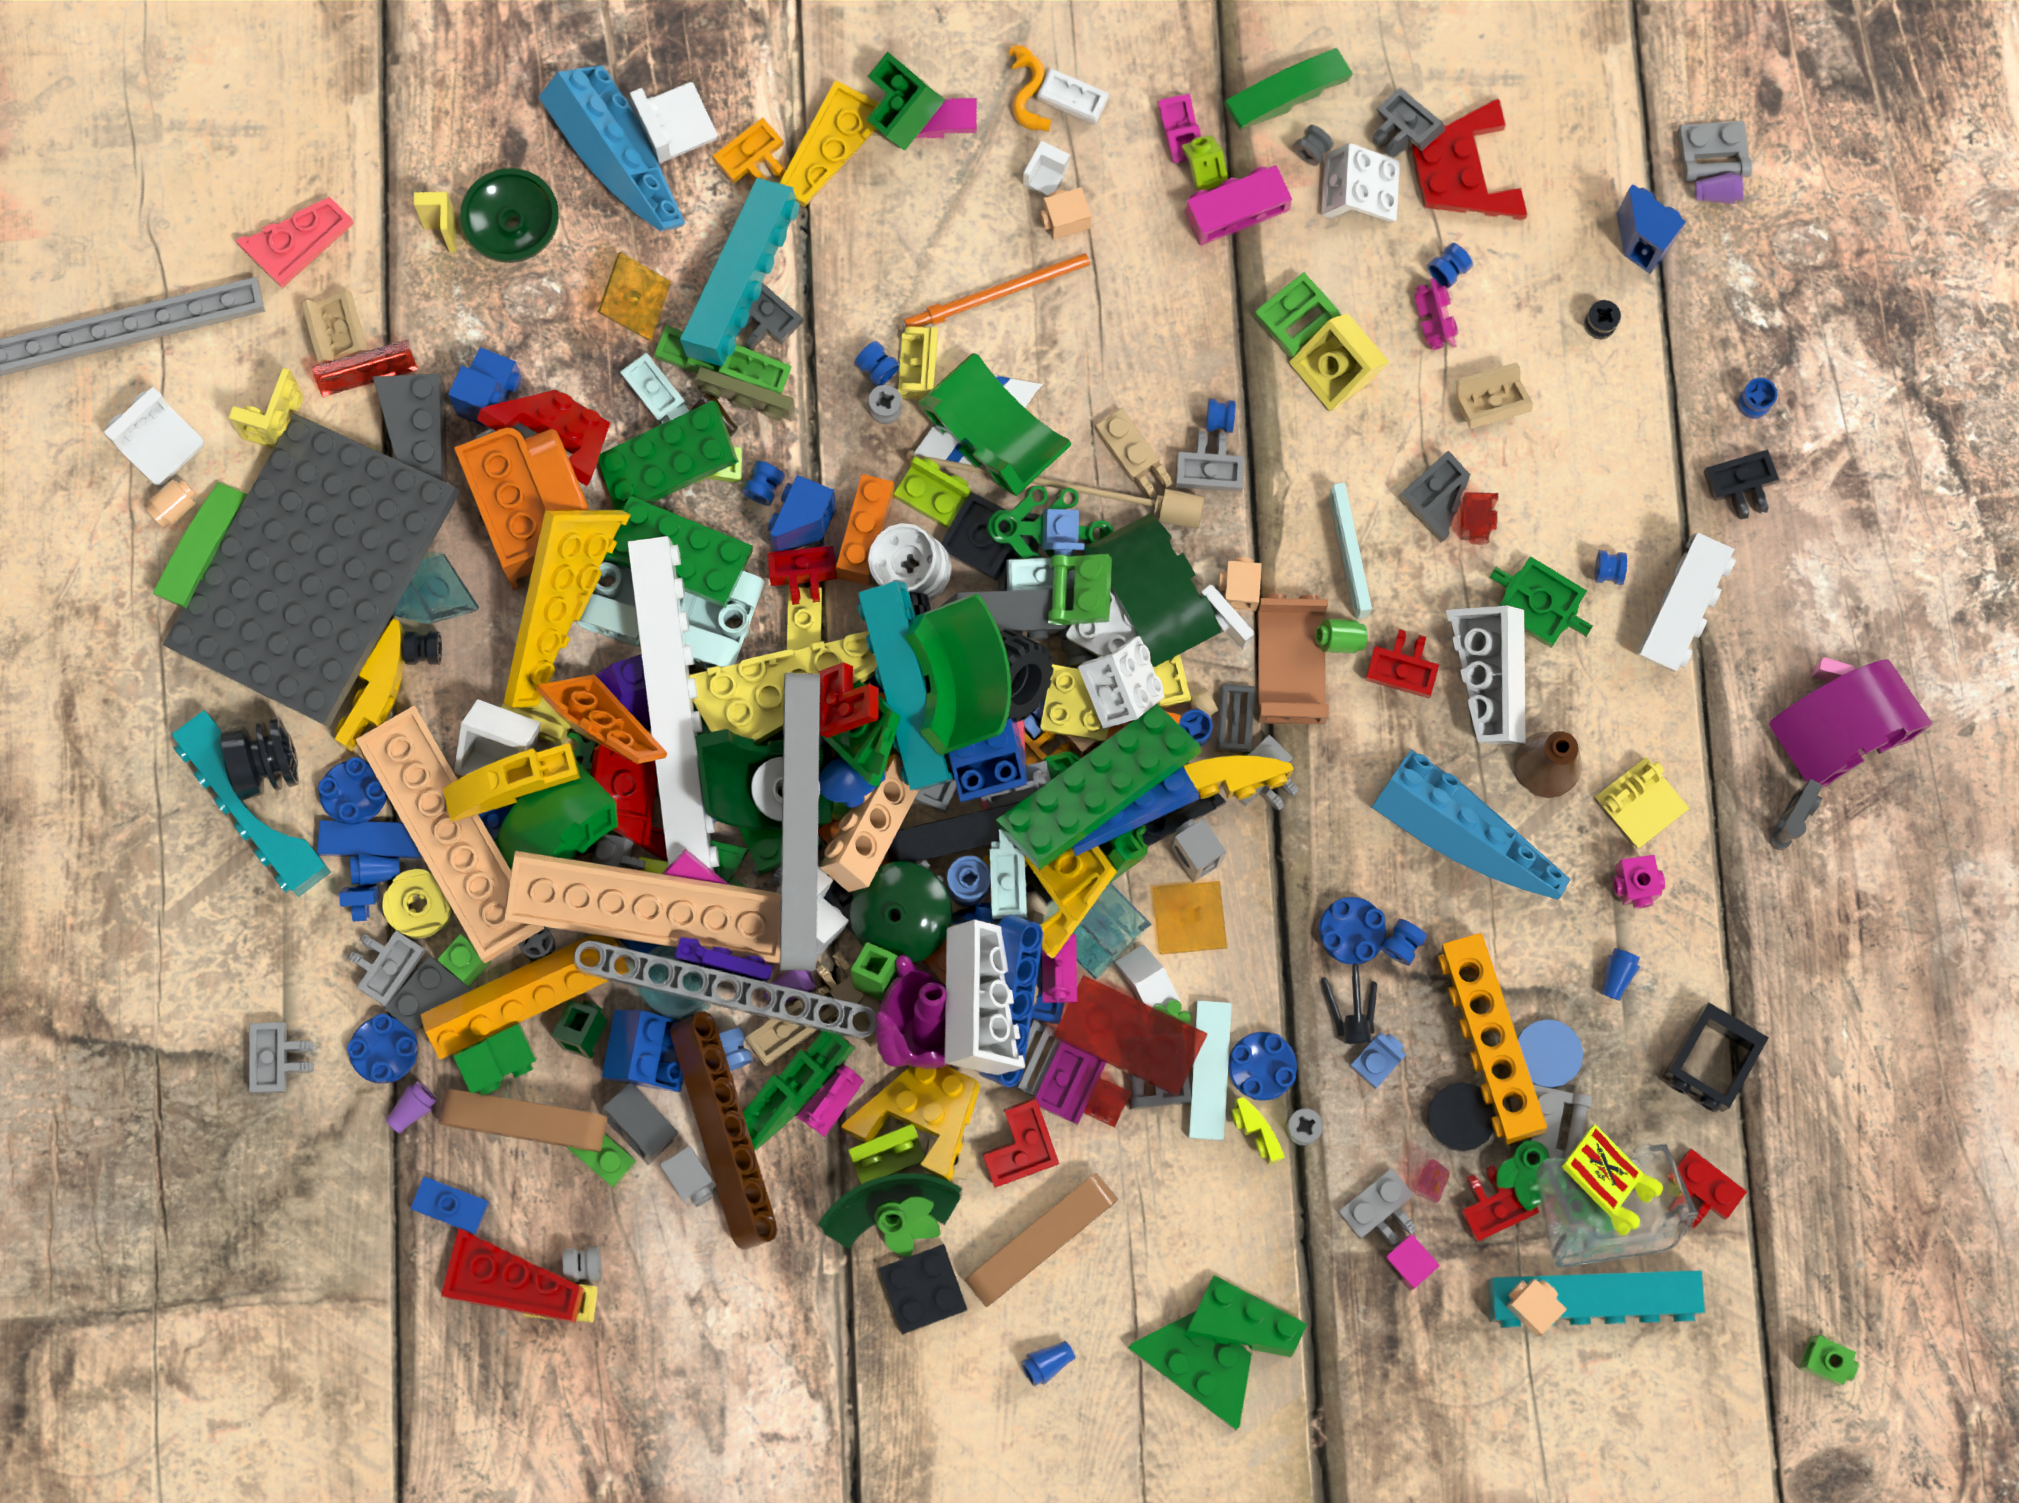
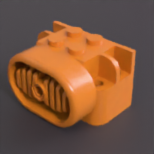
M504 428L454 447L502 568L513 590L519 588L516 579L532 573L545 511L590 510L560 436L554 429H549L524 439L517 430Z

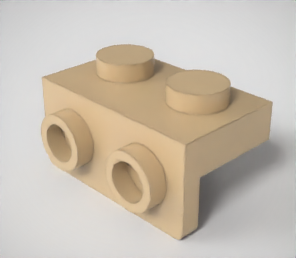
M342 290L318 303L308 299L301 303L304 311L303 320L309 329L313 343L312 352L319 362L339 367L368 352L352 292Z
M1517 362L1469 375L1456 381V403L1470 429L1532 411V400L1520 380L1521 368Z

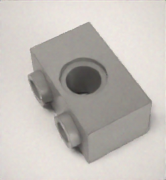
M1204 818L1196 823L1191 819L1176 829L1177 834L1174 836L1171 851L1193 883L1222 864L1226 850Z
M691 1146L660 1164L680 1198L687 1206L694 1204L696 1207H699L714 1197L712 1191L716 1189V1185Z

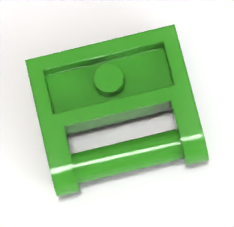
M1305 272L1254 313V317L1279 343L1283 352L1290 358H1293L1300 351L1299 348L1308 342L1330 319L1341 316L1336 306ZM1317 306L1322 311V314L1291 338L1286 331Z
M1109 554L1070 557L1065 555L1052 556L1050 568L1054 570L1052 610L1048 612V623L1052 625H1073L1109 622L1112 558ZM1075 570L1073 610L1066 611L1067 571Z

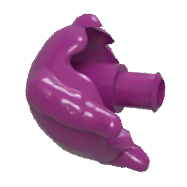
M901 955L896 959L897 978L887 987L879 1011L876 1014L875 1040L877 1042V1051L884 1063L892 1067L910 1065L918 1068L937 1069L947 1066L948 1064L945 1063L946 984L937 983L931 975L913 965L908 956Z

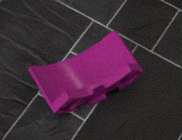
M1888 659L1867 664L1834 679L1803 697L1769 722L1770 728L1805 781L1808 782L1812 779L1823 785L1822 787L1829 786L1850 770L1864 763L1862 758L1864 754L1867 755L1874 750L1881 754L1894 747L1907 744L1933 725Z

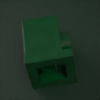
M569 1000L551 1036L563 1050L592 1059L595 1054L593 1049L607 1023V1019L601 1013L602 1009L598 1005L586 1000L582 1004Z

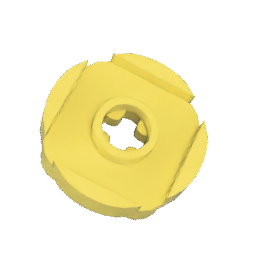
M413 869L397 875L383 896L382 907L386 920L396 931L404 936L414 939L427 938L438 933L450 921L452 908L433 874L429 871ZM420 895L422 900H427V905L419 913L415 909H409V904L414 902V896Z

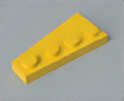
M837 80L834 81L779 183L793 187L799 205L803 207L807 206L877 130L866 119L879 102Z

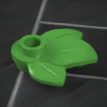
M909 1196L901 1202L890 1200L883 1202L877 1207L875 1223L885 1233V1244L889 1249L901 1256L909 1257L913 1253L914 1239L940 1236L939 1224L929 1214L934 1206L932 1200L923 1196ZM897 1214L898 1216L895 1218H889L886 1215Z

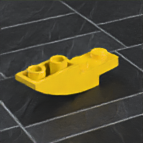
M394 618L389 625L385 626L377 641V645L358 675L362 682L367 685L366 688H361L356 693L352 702L354 706L348 717L344 716L339 721L335 729L336 737L334 740L340 747L351 753L357 745L355 739L362 736L369 725L376 728L386 722L397 698L405 664L403 654L404 628Z
M570 743L537 753L532 748L495 761L452 782L443 788L450 821L453 822L517 803L516 797L579 779L580 775L573 747Z
M1259 756L1217 757L1183 766L1201 799L1219 793V788L1222 786L1227 799L1236 796L1237 800L1246 799L1255 795V789L1268 785L1269 789H1274L1288 783L1287 778L1291 777L1294 771L1291 763Z

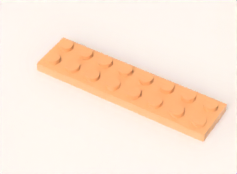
M415 705L355 739L484 964L544 929V926L505 920L512 871L479 814L453 822L450 821L443 788L458 778Z
M515 851L505 920L672 947H677L680 937L698 939L701 946H704L705 949L711 950L712 946H718L731 950L732 956L745 958L746 955L760 957L767 962L780 963L781 893Z

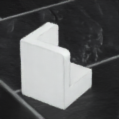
M1041 141L1024 171L1023 186L1048 197L1050 193L1058 189L1069 169L1070 154Z

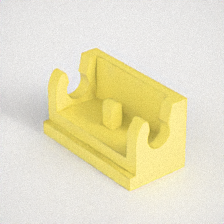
M906 327L905 333H902L898 392L901 398L921 400L935 387L938 327Z

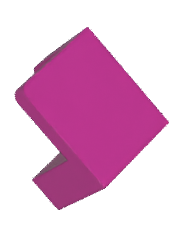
M1413 1234L1407 1236L1400 1245L1387 1255V1260L1403 1277L1401 1282L1409 1291L1415 1289L1440 1266Z

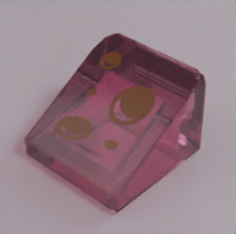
M1434 1159L1426 1162L1415 1188V1194L1438 1203L1450 1176L1449 1170Z

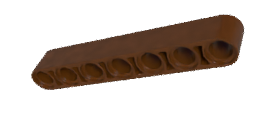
M699 1011L674 1022L670 1031L732 1240L738 1248L748 1250L774 1240L777 1235V1223L717 1025L709 1013Z

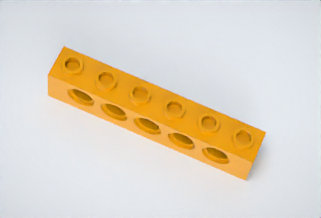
M1482 932L1442 944V955L1437 956L1439 966L1443 975L1449 974L1453 987H1449L1448 992L1453 1007L1460 1006L1464 1018L1459 1020L1462 1035L1465 1040L1471 1039L1474 1048L1473 1052H1469L1475 1072L1481 1071L1485 1084L1480 1085L1486 1105L1492 1104L1496 1117L1491 1118L1496 1137L1503 1136L1505 1145L1545 1134L1547 1125ZM1464 968H1472L1478 973L1479 977L1473 982H1467L1460 977L1459 972ZM1475 1000H1483L1488 1004L1489 1010L1484 1014H1476L1471 1010L1470 1004ZM1486 1032H1493L1498 1035L1500 1043L1493 1047L1486 1046L1481 1041V1036ZM1503 1064L1510 1069L1511 1075L1506 1079H1498L1492 1074L1491 1069L1495 1065ZM1507 1097H1515L1521 1102L1522 1108L1517 1112H1509L1503 1107L1502 1101Z

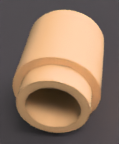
M172 479L149 500L151 504L146 510L163 528L170 523L174 525L196 504L192 499L196 493L183 479L179 483Z

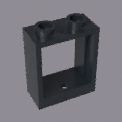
M1708 1002L1699 1010L1662 1077L1670 1081L1668 1085L1673 1090L1687 1095L1689 1092L1699 1098L1698 1103L1707 1110L1715 1113L1718 1110L1723 1112L1731 1107L1769 1037ZM1705 1026L1710 1027L1749 1050L1724 1095L1681 1070Z

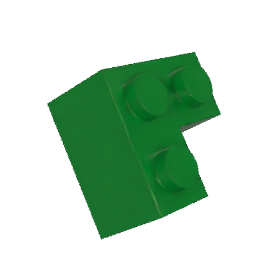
M887 51L867 76L886 95L866 120L905 151L945 102V99Z
M517 1023L457 1051L453 1056L470 1093L473 1094L479 1091L481 1096L500 1088V1081L504 1079V1076L512 1073L514 1078L533 1070L531 1064L537 1061V1057L521 1023Z

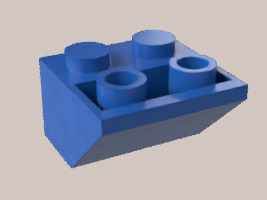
M1634 184L1628 189L1616 213L1624 256L1649 274L1653 272L1673 246L1686 223L1677 210L1672 207H1665L1655 200L1650 191L1645 188H1638Z
M797 475L793 484L787 483L781 497V501L784 502L779 514L775 512L772 515L767 531L771 532L769 540L772 543L773 552L795 550L823 539L836 511L833 489Z
M1011 718L1007 719L1006 726L1000 735L949 752L960 802L1027 785L1025 754L1018 725Z
M615 1010L602 1078L625 1084L631 1082L635 1086L680 1093L683 1075L670 1032L671 1026L677 1020L642 1010Z

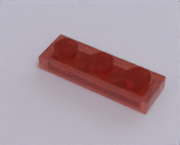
M408 339L312 366L313 376L322 397L374 383L373 377L396 376L418 370Z

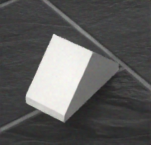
M1144 944L1115 962V965L1151 1020L1154 1019L1152 1009L1155 1005L1161 1004L1167 1009L1168 1001L1178 1000L1180 1002L1165 968Z

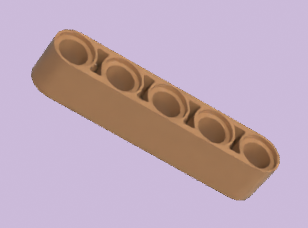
M446 1089L438 1123L464 1130L601 1152L608 1117L590 1112Z
M1098 1173L1093 1174L965 1279V1282L987 1308L1119 1199Z

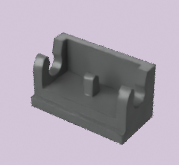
M631 1082L602 1108L601 1115L608 1117L607 1123L647 1165L653 1162L674 1141L673 1138L678 1134V1131Z

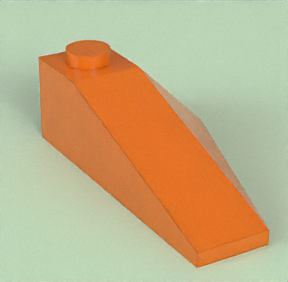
M595 674L537 685V692L577 733L637 764L666 758L667 752Z

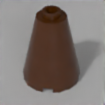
M1564 731L1539 732L1528 737L1526 743L1521 744L1516 752L1514 768L1517 779L1530 793L1543 798L1559 797L1570 791L1578 782L1582 770V760L1576 739Z

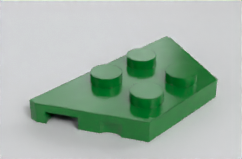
M858 680L853 684V690L867 684ZM878 695V720L829 738L822 737L869 784L878 788L901 716Z
M1196 1311L1129 1345L1128 1349L1235 1431L1238 1430L1241 1423L1252 1357L1251 1352L1238 1343L1229 1342L1226 1345L1216 1343L1213 1338L1203 1336L1191 1338L1184 1336Z

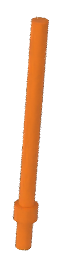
M1084 253L944 305H940V303L926 307L927 311L903 319L905 328L922 327L930 323L933 326L945 322L949 316L1090 265L1089 258Z

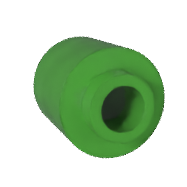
M1324 619L1321 625L1317 626L1315 632L1316 644L1320 646L1323 652L1354 654L1358 650L1362 651L1365 649L1368 639L1366 626L1359 624L1357 620Z

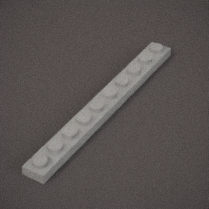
M256 277L0 339V376L266 312L259 281Z

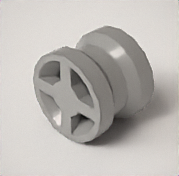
M880 385L873 389L869 395V411L872 418L880 424H890L899 418L902 411V399L898 390L891 385Z
M1304 1108L1292 1114L1286 1124L1288 1138L1293 1143L1301 1146L1312 1144L1320 1136L1323 1129L1321 1117L1317 1112Z

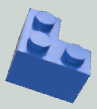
M480 347L470 368L461 365L448 396L457 416L489 428L477 420L480 409L506 402L511 392L515 393L518 390L522 375L516 361Z

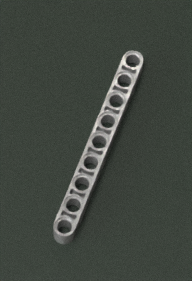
M785 673L780 970H816L820 675L813 673Z
M595 941L582 943L577 947L574 954L573 962L576 969L585 975L854 1039H863L876 1031V1013L867 1006ZM586 949L595 950L600 957L599 963L594 967L584 966L580 961V953ZM620 957L629 958L634 965L633 972L629 975L618 974L614 968L615 960ZM654 965L664 967L668 974L667 980L661 984L652 982L648 975L649 969ZM694 973L700 977L701 987L698 991L690 992L684 988L683 977L686 974ZM722 981L730 982L735 988L734 997L730 1000L720 998L717 994L718 983ZM761 989L768 994L769 1002L766 1007L758 1008L752 1004L751 994L753 990ZM795 997L801 1001L802 1012L800 1015L792 1016L786 1012L785 1002L787 998ZM829 1005L835 1010L836 1019L832 1024H826L820 1020L818 1013L821 1006ZM857 1013H862L869 1019V1028L865 1032H859L853 1027L852 1019Z

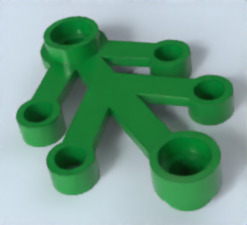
M1042 486L1029 487L1025 492V498L1011 511H996L988 520L987 530L990 537L998 543H1009L1021 559H1029L1031 556L1042 558L1040 554L1031 551L1020 535L1032 536L1042 548L1043 513L1033 522L1021 520L1035 506L1043 505L1048 497L1046 489ZM1072 488L1061 489L1056 495V501L1047 509L1067 510L1068 508L1075 507L1079 501L1078 493ZM1034 490H1038L1040 493V500L1038 502H1035L1032 498ZM1066 492L1070 493L1072 497L1069 504H1066L1063 500ZM1096 520L1090 522L1087 526H1079L1078 539H1084L1088 544L1097 541L1092 535L1095 528L1100 530L1101 535L1099 539L1113 533L1114 530L1107 521ZM1001 521L1007 524V530L1004 533L1000 532L998 528ZM1044 550L1050 558L1054 556V550Z

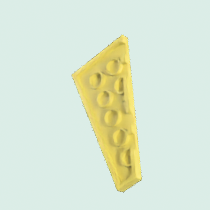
M869 632L846 636L845 639L824 643L822 641L811 644V647L803 649H788L741 660L739 664L722 668L716 666L707 668V671L689 674L690 678H695L698 698L692 699L693 703L711 732L728 728L739 736L753 739L756 746L783 730L785 673L819 674L821 670L845 662L853 666V684L858 680L865 682L875 676V668L878 666L875 655L870 652L867 645L866 635Z

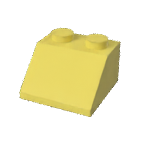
M1349 313L1330 319L1289 363L1328 410L1333 411L1369 384L1389 361Z

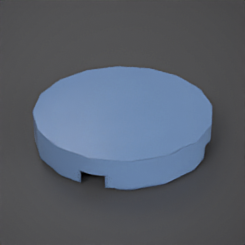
M1546 1019L1534 1022L1524 1029L1518 1037L1533 1085L1547 1088L1563 1086L1576 1076L1582 1066L1583 1049L1581 1041L1572 1028L1560 1021Z

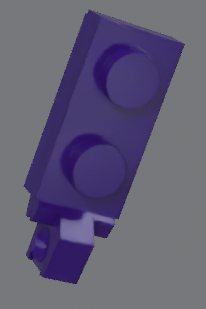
M683 937L679 939L674 960L763 982L769 980L773 967L766 965L765 960L760 957L746 955L745 959L732 956V951L718 946H712L711 950L705 949L704 946H701L698 939Z

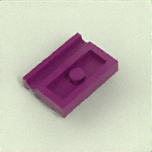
M1061 1041L1036 1095L1040 1109L1078 1126L1107 1062Z

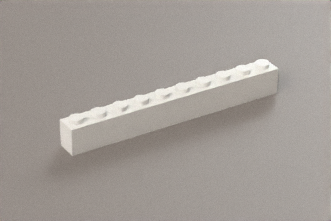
M668 536L628 542L652 737L667 752L666 758L655 760L668 866L686 848L714 871V867L719 866V855L717 846L711 847L710 833H715L714 819L709 817L704 809L695 742L697 732H702L700 712H694L692 699L698 698L696 680L695 678H690L688 665H693L694 660L691 644L685 645L684 632L689 631L687 612H681L680 599L685 598L683 579L677 578L675 566L681 565L678 545H673Z

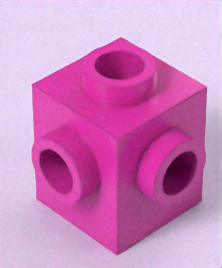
M1655 855L1621 859L1615 865L1617 876L1613 878V886L1616 896H1621L1622 905L1633 904L1634 909L1653 906V901H1656L1663 895L1662 890H1665V878L1663 871L1657 868Z

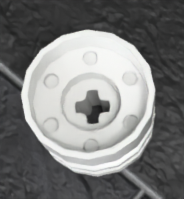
M900 523L890 526L877 535L870 547L868 558L870 572L880 586L894 581L905 582L909 593L916 592L918 594L921 592L927 594L929 601H931L943 592L950 580L952 566L948 552L939 541L916 525Z

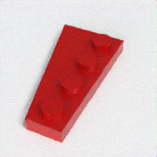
M458 1228L441 1296L445 1299L576 1323L584 1288Z

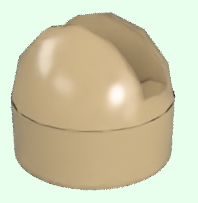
M1206 687L1192 697V710H1202L1209 716L1219 711Z

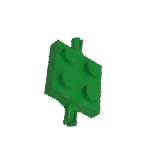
M1531 556L1522 570L1514 576L1509 575L1496 566L1489 579L1506 588L1503 600L1499 606H1511L1524 610V632L1550 648L1553 647L1560 634L1567 630L1568 627L1587 637L1594 626L1576 616L1579 604L1587 590Z

